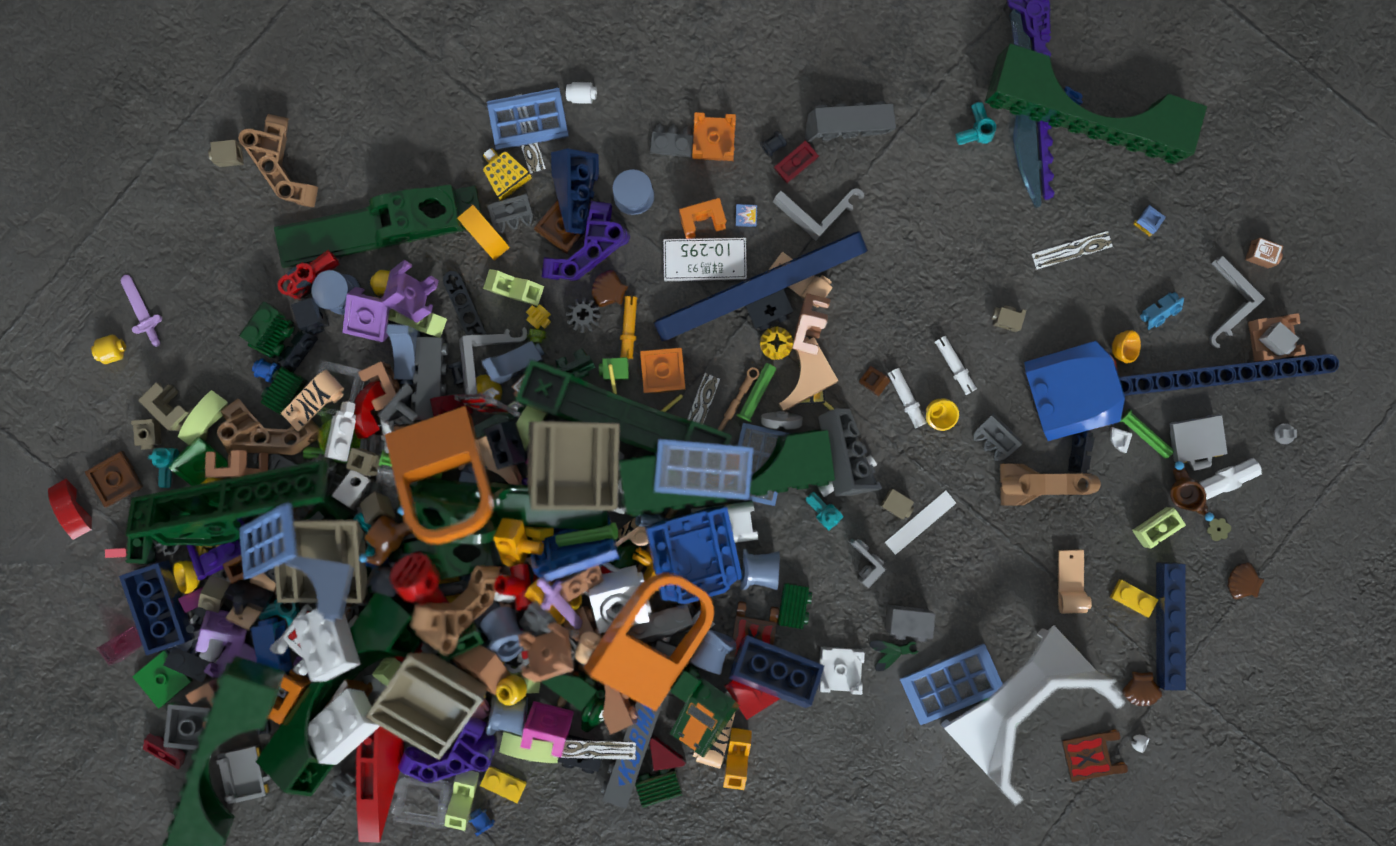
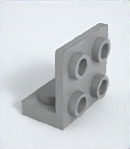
M850 539L848 542L872 564L871 566L866 565L859 572L860 577L858 578L864 586L869 588L886 570L882 567L884 562L876 554L872 553L870 555L867 552L869 547L859 539Z

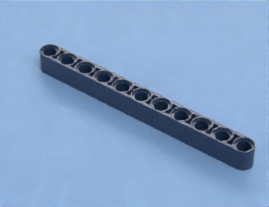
M854 232L663 316L653 323L661 341H666L868 251L861 232Z
M1333 354L1125 376L1119 377V379L1124 384L1123 392L1127 396L1332 373L1338 369L1339 360ZM1324 360L1328 363L1327 369L1323 366ZM1303 362L1307 364L1306 371L1302 367ZM1283 364L1287 367L1286 373L1282 371ZM1262 366L1267 370L1265 376L1261 372ZM1242 368L1246 371L1245 378L1241 376ZM1221 371H1224L1226 374L1225 380H1222L1220 377ZM1201 373L1206 377L1204 383L1199 378ZM1180 375L1185 377L1184 385L1179 382ZM1160 377L1165 380L1164 387H1161L1158 383ZM1139 379L1143 380L1145 384L1143 390L1138 387Z

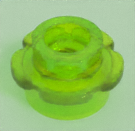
M529 328V334L526 335L530 337V341L542 343V340L547 338L545 337L546 331Z

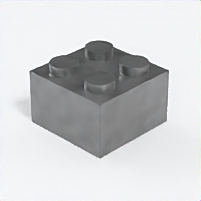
M887 605L885 630L890 633V636L903 640L906 639V636H910L915 641L927 642V638L933 639L934 612L929 609Z
M179 700L168 704L163 747L195 750L200 742L198 738L201 730L204 728L202 723L208 710L211 709V704L200 702L190 704L189 701Z

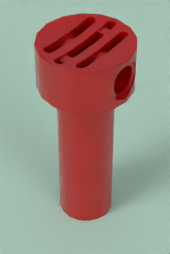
M417 553L411 554L401 559L393 567L390 581L405 600L416 601L419 605L426 603H450L437 586L439 583V573L427 556Z

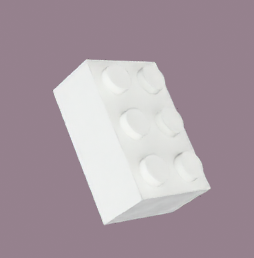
M317 609L293 621L311 681H328L360 664L345 613L343 619L336 618V621L333 622L323 620V616L319 615Z
M346 689L308 723V740L319 763L337 765L380 726L366 718L367 713L372 707L364 691Z

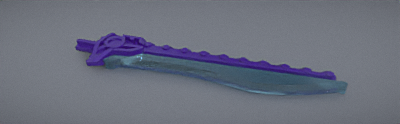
M1007 0L1008 7L1012 9L1009 17L1012 25L1014 45L1031 50V40L1032 51L1051 57L1050 51L1045 46L1051 38L1049 35L1051 33L1050 0ZM1016 115L1013 141L1017 163L1034 207L1038 208L1041 206L1039 169H1041L1042 196L1044 200L1053 198L1055 193L1049 186V182L1053 180L1054 174L1048 168V165L1052 164L1054 159L1048 151V147L1052 146L1054 141L1047 133V130L1051 129L1052 126L1048 125V122L1037 121L1040 160H1038L1036 121L1030 120L1029 116Z

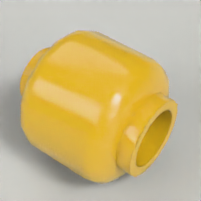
M378 270L371 277L370 285L377 296H384L390 274L388 270Z
M108 335L96 339L94 346L91 347V351L96 361L109 364L123 359L126 345L117 336Z
M510 675L500 680L496 688L498 700L505 705H513L519 702L527 693V685L518 675Z

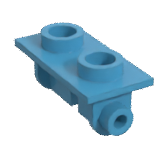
M1169 293L1158 300V304L1161 306L1160 309L1154 303L1143 310L1140 317L1144 322L1148 321L1147 329L1150 330L1154 326L1159 327L1165 322L1167 317L1177 315L1183 308L1184 297L1179 299L1177 293Z

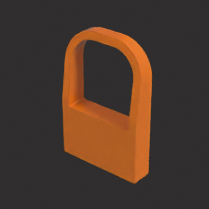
M465 406L385 434L405 520L419 539L433 544L445 543L471 534L486 523L493 509V495L472 417ZM472 462L481 493V502L477 512L464 522L437 531L426 530L419 526L410 483Z
M660 573L651 576L637 588L616 616L583 668L591 677L657 711L711 627L714 608L710 597L701 588L677 574ZM673 584L696 595L701 603V612L698 620L672 655L667 656L628 634L627 631L652 593L662 586Z

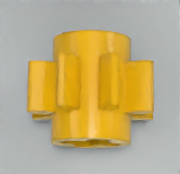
M540 304L536 308L532 305L526 311L529 315L526 320L537 330L540 326L545 329L551 323L548 319L551 314Z

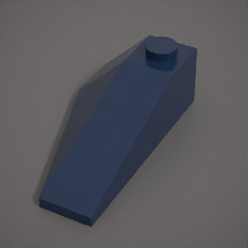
M568 148L551 152V172L565 231L584 234L590 210L588 207L590 199L594 197L595 193L592 191L594 182L598 180L599 154Z

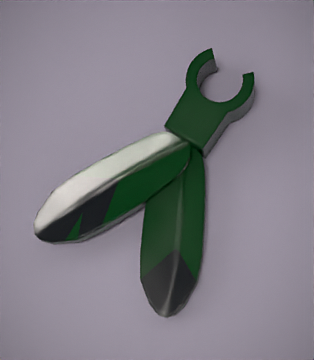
M881 640L871 641L869 645L872 649L886 653L877 662L875 670H886L901 654H917L918 650H909V646L911 644L916 645V642L910 641L899 647Z

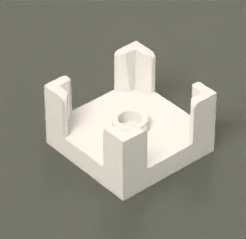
M820 647L819 664L824 665V669L818 685L819 691L828 693L831 690L850 691L851 694L862 695L861 669L862 663H864L865 652L862 649Z

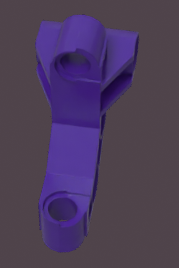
M591 201L584 247L567 260L544 257L542 278L576 281L620 246H624L629 242V231L618 223L610 222L612 216L611 203ZM620 231V235L615 238V234ZM597 247L599 254L597 257L592 258L590 252L593 248ZM574 265L576 272L574 275L569 276L568 268Z
M471 716L460 731L453 748L446 750L440 760L416 747H407L400 760L398 769L403 774L425 783H432L471 770L485 771L490 766L498 742L495 736L487 735L483 731L487 722Z

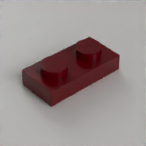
M805 140L778 163L774 169L788 184L813 163L819 155Z
M465 393L430 398L434 417L464 406L470 414L473 411L472 406H469L471 403L460 401L465 400L461 397L465 396Z
M149 733L144 739L143 750L179 770L185 760L186 754L181 748L163 747L164 739Z

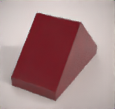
M652 734L650 747L654 771L683 767L686 764V758Z

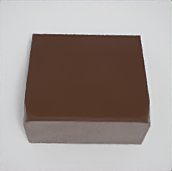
M872 366L868 368L859 380L861 385L878 397L890 382V379L885 374Z

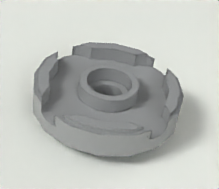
M785 411L769 412L761 415V424L773 429L779 427L796 429L800 428L803 422L802 416Z

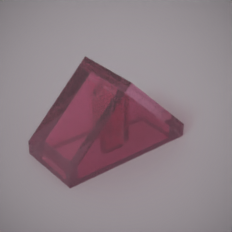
M133 626L99 646L97 650L110 666L122 662L142 647V643L137 629Z

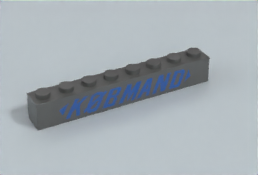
M661 639L657 640V643L652 642L651 647L667 656H671L678 646ZM637 701L636 703H631V706H634L637 711L638 718L636 719L638 722L622 729L621 733L625 734L622 742L636 743L635 759H616L615 762L611 761L607 772L611 774L609 782L604 781L600 792L604 794L602 801L625 809L627 808L663 701L657 711Z

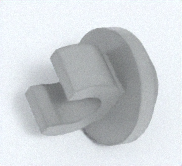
M1280 424L1274 430V438L1280 444H1289L1294 438H1297V429H1294L1289 424Z

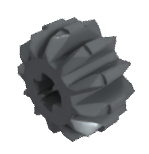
M584 297L582 298V304L575 299L574 302L577 306L574 307L571 304L568 306L573 312H566V316L573 318L569 319L567 323L569 325L575 323L573 326L575 331L581 326V333H585L586 326L590 332L593 331L591 324L599 325L594 318H601V314L595 313L600 310L599 306L593 307V300L587 304V299ZM585 310V312L589 314V316L585 317V319L582 320L580 316L578 317V315L582 314V312Z

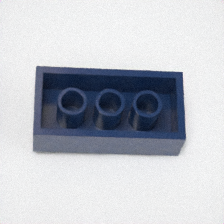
M169 560L119 576L146 655L186 643L195 638L193 632L188 633L186 631L190 621L187 612L185 613L178 600L181 598Z
M745 636L740 642L729 679L798 706L808 708L813 704L824 665L753 637Z

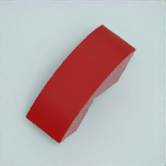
M380 381L367 384L360 391L354 402L353 415H356L354 432L358 439L367 438L380 430L370 412L374 409L372 401L386 394L382 389Z
M64 479L48 488V497L57 520L66 533L74 540L91 530L92 517L76 502L77 489L67 479Z

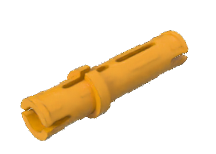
M624 296L620 358L633 359L634 341H636L634 334L638 297Z

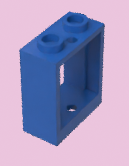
M274 617L259 621L258 626L251 628L256 662L286 672L293 669L289 645H287L286 650L282 654H274L270 650V647L286 631L285 620L278 621V618Z

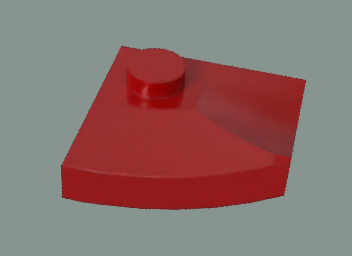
M734 680L725 685L733 700L740 705L739 709L746 720L780 699Z

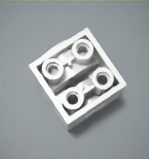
M636 565L622 568L618 572L602 574L604 581L589 589L599 633L608 630L616 616L637 588L644 582L642 572H637ZM649 599L632 625L649 621L647 614L651 612Z

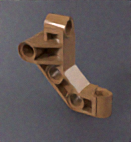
M268 114L265 120L264 132L253 129L242 130L239 134L240 144L244 146L276 195L285 201L314 208L318 187L292 182L282 167L287 141L288 120L290 119ZM255 138L254 143L250 145L251 140ZM273 161L274 168L271 171H266V163ZM285 186H290L291 193L288 196L282 195V189Z
M238 398L221 410L222 415L227 421L221 424L217 430V434L226 452L230 455L231 451L243 450L247 453L295 455L316 441L322 434V430L312 419L300 431H297L293 426L287 430L264 428ZM261 438L266 439L263 443H257ZM290 440H296L293 445H287Z
M1000 464L1002 506L1025 505L1040 495H1089L1096 493L1101 486L1100 479L1092 474H1040L1025 464Z
M476 566L469 580L468 588L452 603L416 605L411 626L416 629V635L443 654L452 652L457 644L458 635L493 603L496 593L494 582L496 577L500 575L496 566Z

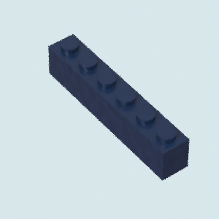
M1156 562V598L1158 599L1156 603V684L1163 690L1186 691L1185 564Z

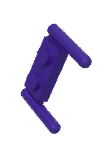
M242 517L237 519L241 523V527L246 525L245 522L242 521ZM240 538L230 543H224L202 554L200 557L196 545H186L198 580H203L207 575L211 576L224 569L222 564L242 555Z

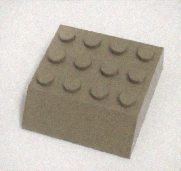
M529 422L528 493L531 510H617L619 424Z
M279 520L280 533L282 532L281 520ZM292 520L296 556L351 565L354 571L346 603H362L368 595V587L366 586V564L359 561L360 554L365 553V539L358 521ZM283 536L281 537L282 553H284ZM285 563L274 567L277 603H318L315 586L304 572L288 567Z
M409 654L369 710L366 718L440 760L483 701L488 686L434 654Z

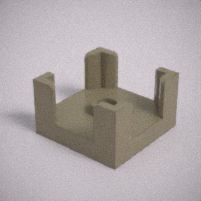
M157 382L138 400L167 430L173 431L181 430L185 420L194 409L192 407L187 411L181 406L173 409L168 403L178 394V390L173 385H167L163 388Z

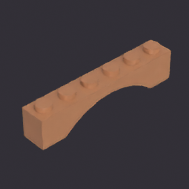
M588 606L581 607L575 611L582 619V626L579 629H575L565 618L563 624L568 630L569 637L578 642L581 635L585 632H594L600 639L604 636L603 633H599L595 623L594 611L589 609ZM605 684V705L602 716L611 735L637 723L636 718H638L635 707L630 705L628 700L630 697Z

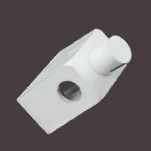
M351 470L332 496L356 512V507L360 506V503L367 495L366 491L371 483L369 479L371 476ZM361 481L360 485L355 487L356 482Z

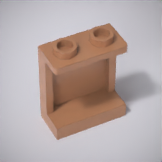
M598 565L581 572L550 580L549 582L554 585L557 580L563 581L560 584L562 587L560 595L569 602L601 583L604 579Z

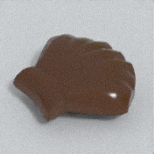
M608 270L596 278L592 287V296L599 307L615 302L622 305L628 286L621 283L614 270Z
M1247 562L1236 566L1231 571L1227 586L1233 599H1240L1250 595L1257 598L1265 579L1259 578L1252 564Z
M1132 672L1133 678L1122 690V694L1126 699L1137 706H1150L1162 697L1161 689L1153 681V672Z

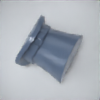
M627 170L616 177L613 183L614 202L621 212L637 215L647 211L652 206L654 191L651 181L645 173L639 170Z
M327 270L321 272L315 278L312 285V297L319 307L345 315L347 294L354 287L360 288V285L351 275Z
M743 549L740 589L746 590L750 585H759L777 590L780 563L779 551L754 555L748 554L747 549Z
M510 607L495 609L480 624V630L490 640L489 650L495 653L501 662L512 660L522 651L523 647L519 645L518 635L527 632L519 629L514 609Z
M709 629L689 661L707 671L721 674L726 654L734 651L736 642L726 634Z
M492 694L491 711L486 734L493 735L496 731L504 730L522 736L526 722L528 697L513 705H505L498 700L496 695Z

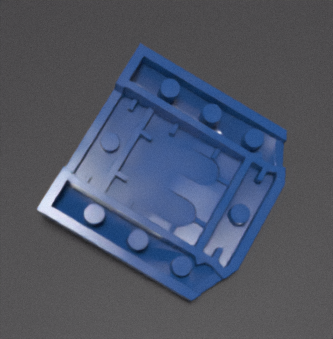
M1097 341L1024 362L1041 425L1048 441L1121 421L1125 395L1113 357Z
M726 506L700 510L656 522L645 527L655 575L660 573L677 574L701 588L709 597L725 593L730 589L729 586L742 578L728 508ZM670 584L659 588L662 600L675 601L681 604L699 600L696 595L678 585Z
M608 513V526H610L611 520ZM554 528V535L546 537L544 541H541L544 544L542 555L530 553L531 566L534 574L546 581L581 572L618 559L619 554L616 540L608 538L559 547L555 541L556 535L581 530Z

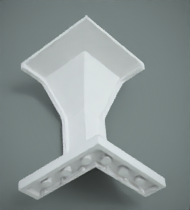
M1054 625L1049 630L1042 628L1037 633L1042 640L1028 662L991 697L953 721L946 719L941 723L942 727L1016 805L1022 798L1009 783L1015 729L1047 696L1057 688L1092 687L1096 692L1107 697L1118 709L1125 703L1120 698L1122 695L1120 691L1112 685L1116 680L1098 672Z

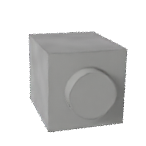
M1281 322L1271 324L1258 340L1278 356L1291 353L1295 349V343L1299 338Z

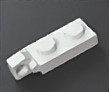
M342 402L340 411H337L336 415L333 416L325 457L341 461L348 460L356 422V415H353L355 403Z

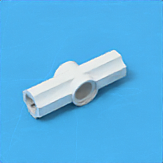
M1251 458L1236 466L1221 469L1215 473L1216 475L1199 483L1205 489L1207 500L1222 492H1229L1241 487L1242 483L1261 475L1262 469L1259 463L1254 458Z

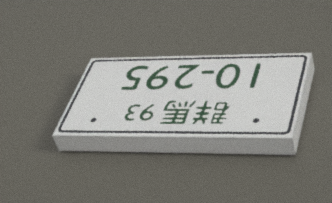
M746 238L664 239V281L747 279Z

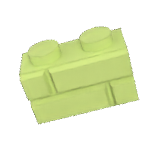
M1166 507L1133 529V533L1143 547L1153 548L1158 544V541H1163L1184 527L1185 523L1174 508Z

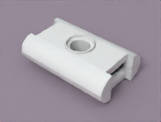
M753 501L691 509L693 513L712 507L726 506L735 543L758 540L757 530H752L750 512L754 511Z

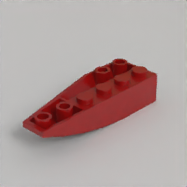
M381 726L357 746L356 798L359 842H381L400 774L398 765L404 754V739Z

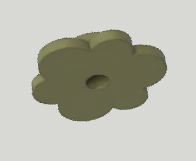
M1214 518L1212 521H1209L1210 527L1207 528V533L1211 534L1213 541L1227 539V533L1231 531L1230 524L1226 523L1224 518H1219L1218 520Z

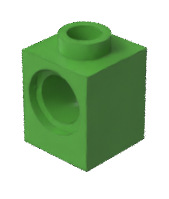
M628 358L602 359L603 364H599V376H603L604 381H611L609 364L613 366L615 380H629Z

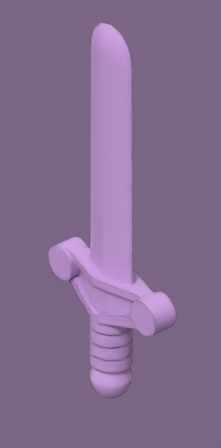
M124 275L121 278V284L140 324L132 328V332L136 334L146 332L152 345L158 347L160 340L154 328L162 321V316L154 315L150 317L132 278L129 275Z
M540 578L537 582L538 586L545 592L544 602H542L541 607L548 610L551 604H553L575 629H579L582 626V619L560 595L562 588L560 584L563 581L557 580L554 585L550 586L545 579Z

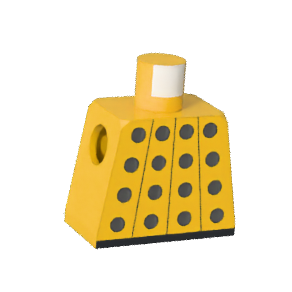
M493 148L483 154V157L489 163L483 168V171L501 201L532 178L530 173L506 151L498 156Z

